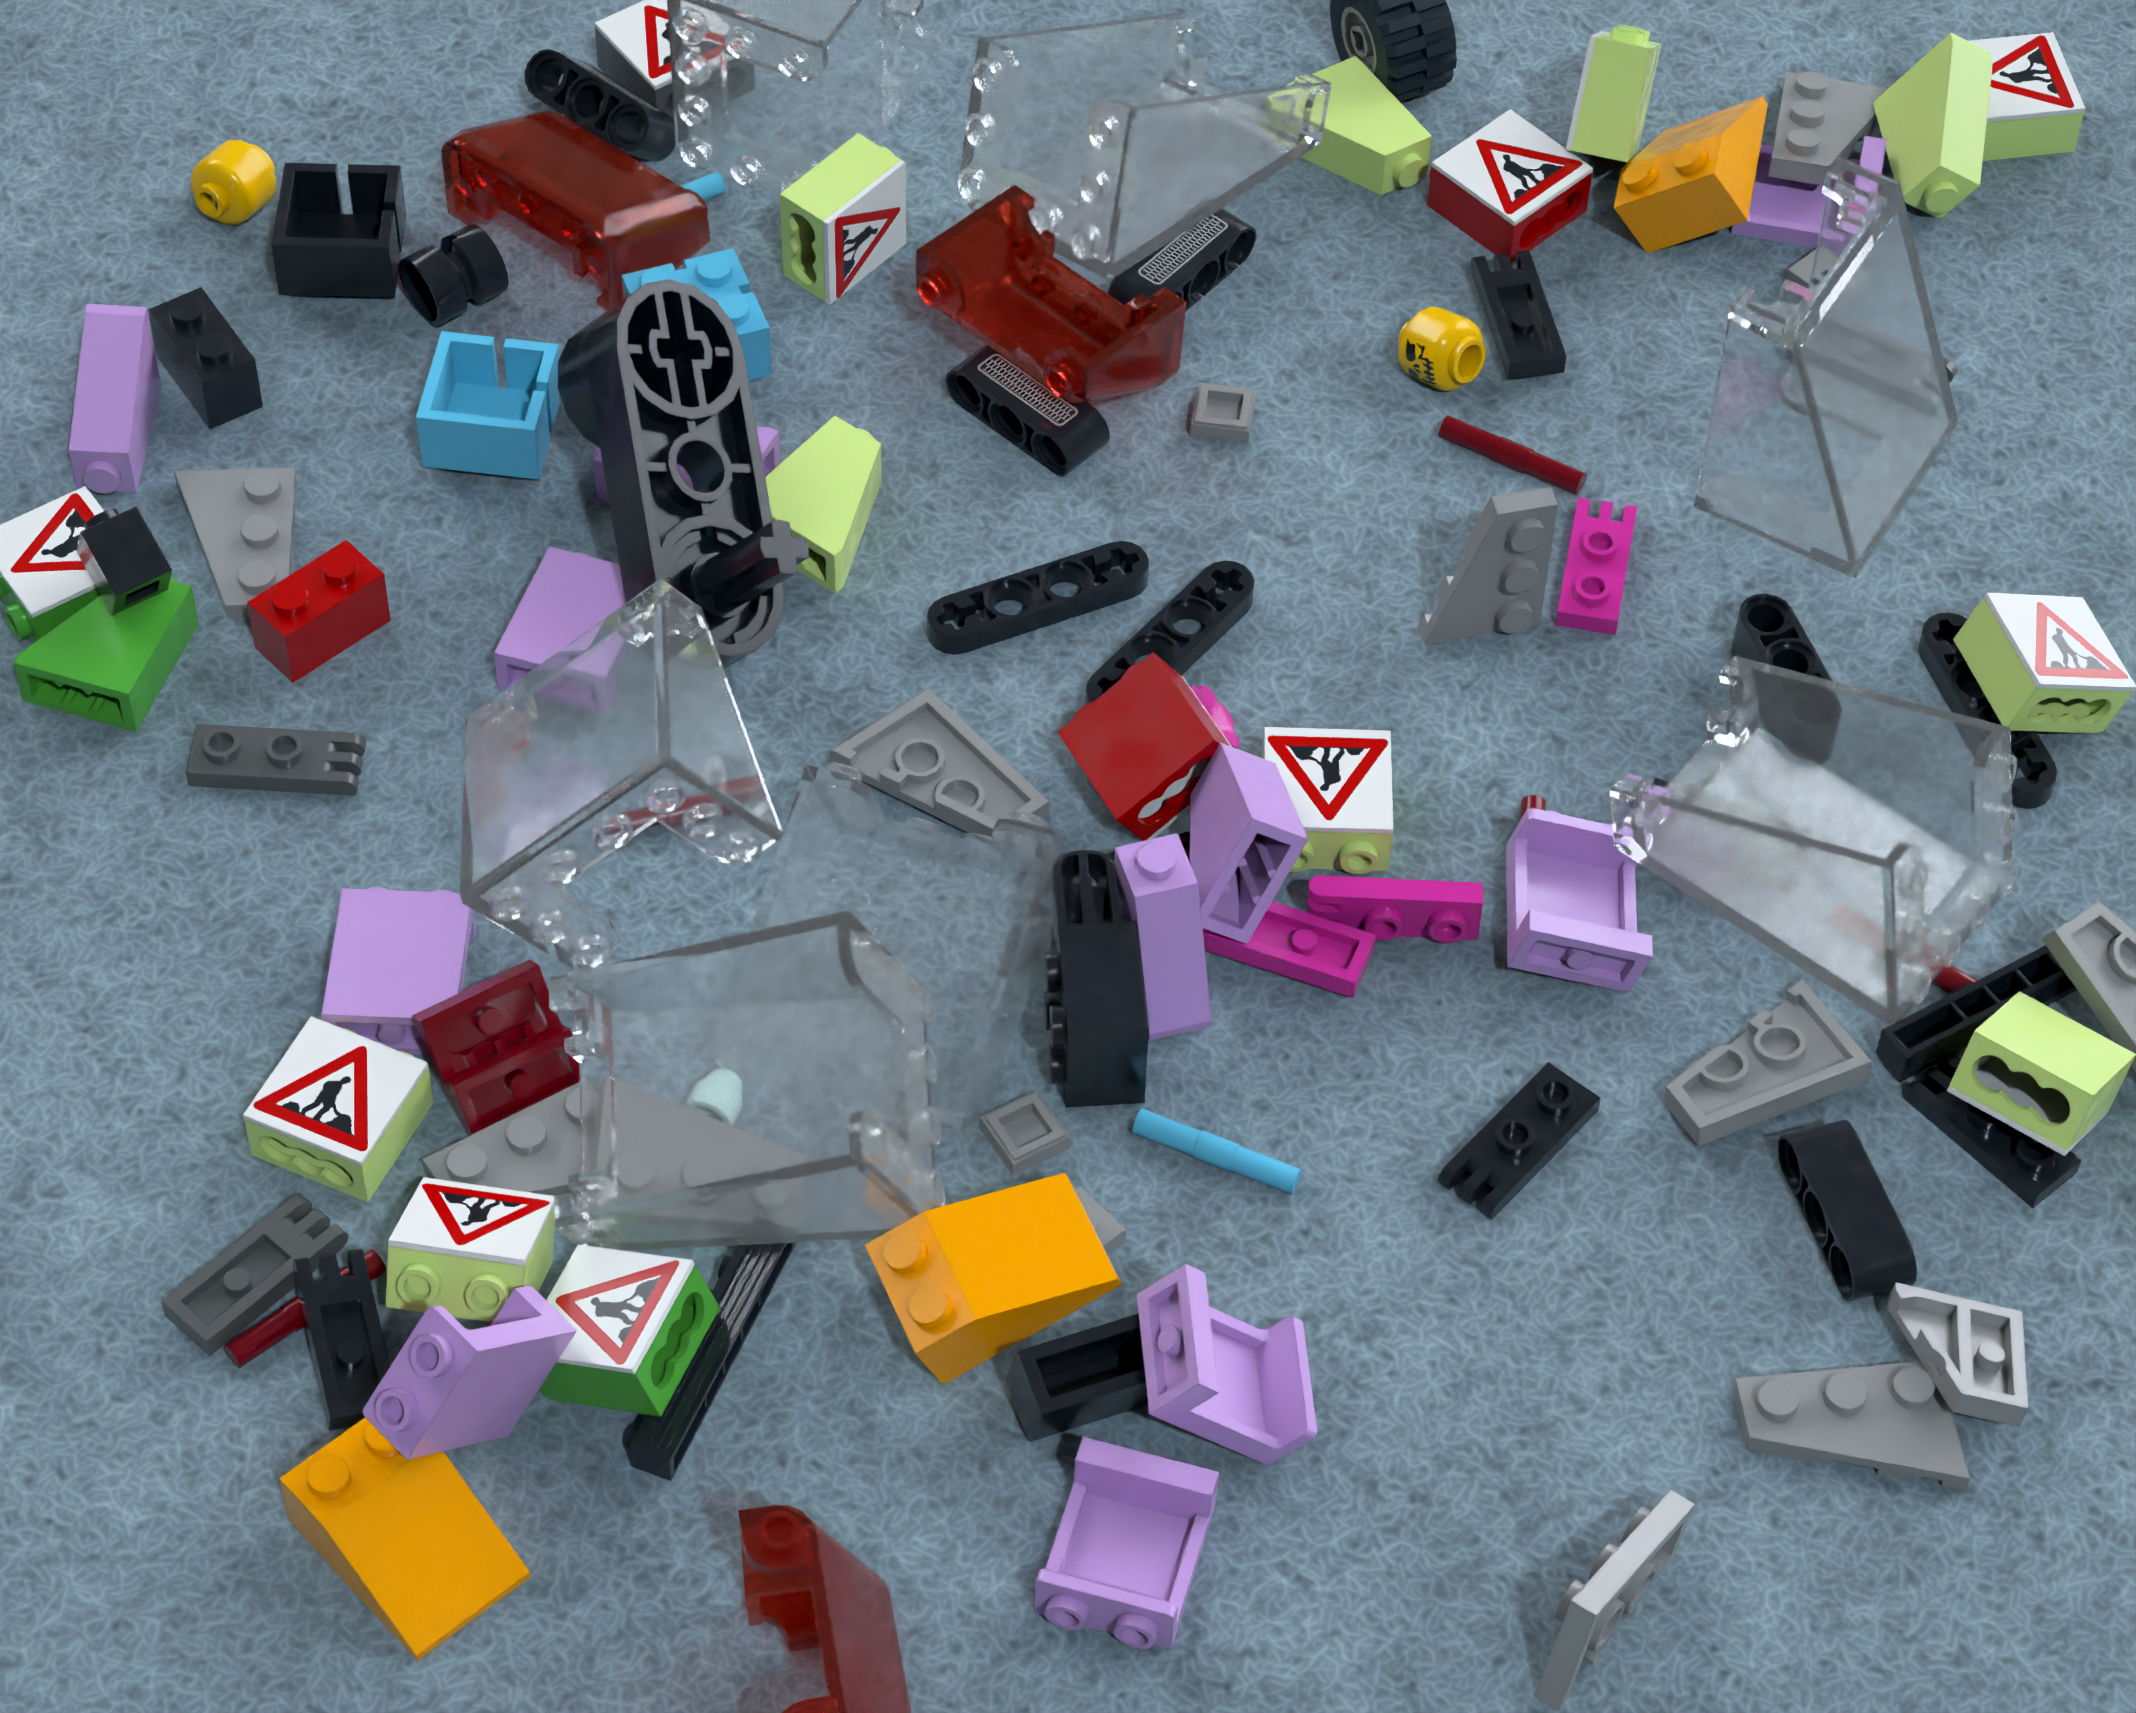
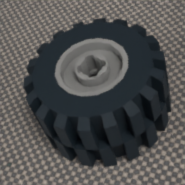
M1331 0V28L1341 62L1357 56L1399 102L1447 86V83L1451 82L1454 76V69L1456 68L1457 46L1454 24L1446 0Z

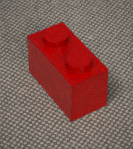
M347 540L247 602L255 649L292 683L391 621L384 573Z

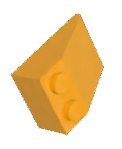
M1763 96L1664 130L1621 168L1614 209L1646 252H1654L1748 221L1768 103Z
M1066 1173L924 1211L865 1244L915 1354L941 1384L957 1378L1122 1285Z
M366 1418L356 1423L279 1478L288 1520L416 1661L420 1660L531 1577L528 1568L444 1452L407 1460Z

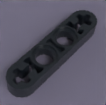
M1111 542L944 596L934 601L928 609V640L935 649L943 653L953 655L967 653L1132 599L1140 595L1147 587L1149 575L1147 553L1140 546L1132 542ZM1120 566L1124 572L1132 571V573L1123 575L1119 569L1111 570V568ZM1100 581V585L1094 584V582L1096 583ZM1060 582H1072L1078 585L1082 591L1075 596L1062 597L1054 594L1050 588ZM1005 600H1016L1023 603L1027 608L1016 615H1005L998 612L994 607ZM976 610H983L984 621H982V613L976 614ZM954 620L955 624H957L958 626L965 625V627L962 629H955V627L951 623L944 624V622Z
M1235 561L1215 562L1206 567L1090 677L1086 686L1085 705L1098 699L1122 678L1125 671L1136 664L1135 661L1144 655H1151L1153 652L1165 659L1168 665L1182 676L1252 607L1254 577L1251 571ZM1231 586L1237 588V592L1230 590L1229 588ZM1216 588L1224 592L1216 599V608H1214L1212 604L1215 602ZM1194 619L1201 622L1205 629L1196 634H1184L1177 631L1173 625L1179 620Z
M1949 612L1938 613L1929 617L1923 625L1918 646L1920 658L1996 790L2006 802L2015 807L2032 809L2046 804L2051 798L2058 771L2055 762L2036 731H2012L2016 738L2005 742L1990 738L1984 732V728L1990 725H2003L1985 695H1969L1958 687V683L1963 680L1977 681L1958 647L1956 651L1957 661L1954 662L1955 652L1950 645L1955 644L1953 639L1968 619L1959 614ZM1944 637V639H1945V640L1937 641V638ZM2018 767L2025 777L2016 778ZM2038 779L2037 784H2031L2029 780Z

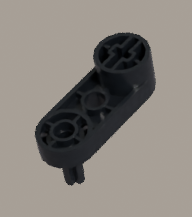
M670 279L646 283L568 339L558 360L557 388L567 416L583 437L599 447L601 451L625 602L636 633L655 656L675 669L705 674L727 668L757 651L774 636L784 612L783 581L798 573L797 564L809 558V547L805 537H792L790 522L782 520L773 522L744 351L735 325L717 301L694 285ZM677 464L682 466L689 474L693 483V489L686 485L680 477ZM731 636L732 645L725 644L724 639Z

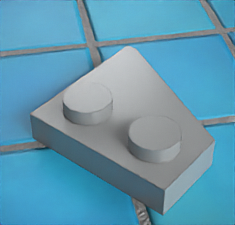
M1895 1282L1887 1300V1309L1929 1373L1951 1411L1978 1419L2020 1427L2028 1410L2022 1311Z

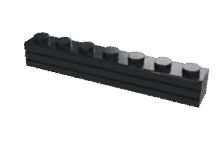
M2045 945L1882 1029L1876 1054L1897 1080L1902 1082L1937 1064L1948 1053L1956 1054L1967 1048L1974 1031L2019 991L2048 1006L2077 991V989Z
M756 1209L749 1224L744 1222L739 1228L735 1240L736 1248L731 1256L726 1255L723 1258L718 1270L717 1277L719 1280L714 1289H710L720 1309L662 1416L646 1415L640 1426L635 1425L632 1428L626 1444V1449L630 1450L631 1467L672 1481L796 1245L794 1222Z

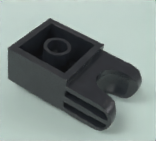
M1094 850L1071 851L1057 858L1053 865L1052 899L1054 923L1051 927L1050 952H1045L1044 955L1047 991L1043 993L1045 1029L1046 1031L1051 1030L1052 1045H1049L1051 1084L1064 1085L1066 1108L1145 1103L1149 1024L1136 921H1122L1117 872L1111 858Z

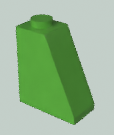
M170 578L168 590L115 615H111L100 595L18 654L14 661V667L22 701L137 732L199 625L192 586L182 584Z

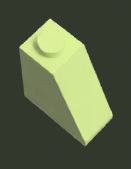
M1951 32L1873 102L1882 138L1887 139L1886 152L1900 200L1936 218H1943L1980 186L1993 65L1990 52Z
M1357 56L1277 88L1262 96L1260 135L1267 142L1380 195L1401 186H1412L1422 177L1428 175L1432 135Z
M834 416L773 469L765 479L773 522L778 520L790 522L792 537L806 538L809 547V558L797 564L798 571L836 594L844 587L882 482L881 443L875 440L866 430L855 428L839 417Z

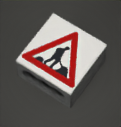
M643 0L595 22L598 67L606 75L667 113L675 122L751 87L750 42L709 0Z

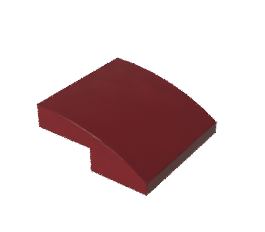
M530 959L412 1015L440 1082L468 1136L589 1078L571 1029L560 1022L538 964Z

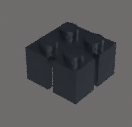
M285 163L271 243L279 295L395 297L399 274V252H402L407 217L401 166L348 164L347 174L353 214H344L337 164Z

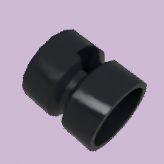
M474 223L442 238L440 249L434 245L426 246L401 259L398 265L399 277L410 303L433 327L439 326L466 312L469 299H473L478 304H481L506 291L509 285L508 273L498 248L490 236Z

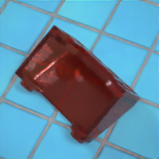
M543 110L462 129L442 145L441 157L448 214L466 225H470L481 217L490 220L503 210L572 252L574 273L581 278L590 273L598 282L603 293L596 298L597 305L605 310H609L623 300L622 275L673 263L676 270L684 264L683 260L690 259L710 242L708 209L703 199L696 192L679 186L578 126L564 114Z
M1015 184L916 250V289L920 298L928 306L942 312L1043 383L1059 398L1066 399L1072 403H1082L1154 389L1178 373L1187 302L1164 287L1149 298L1140 294L1125 305L1120 303L1054 257L1055 234L1047 229L1041 234L1037 231L1028 213L1035 208L1036 199Z
M772 1505L738 1510L743 1589L749 1626L763 1624V1622L775 1626L784 1634L789 1652L821 1648L829 1696L806 1699L794 1703L782 1713H911L891 1596L886 1582L799 1509L789 1505Z

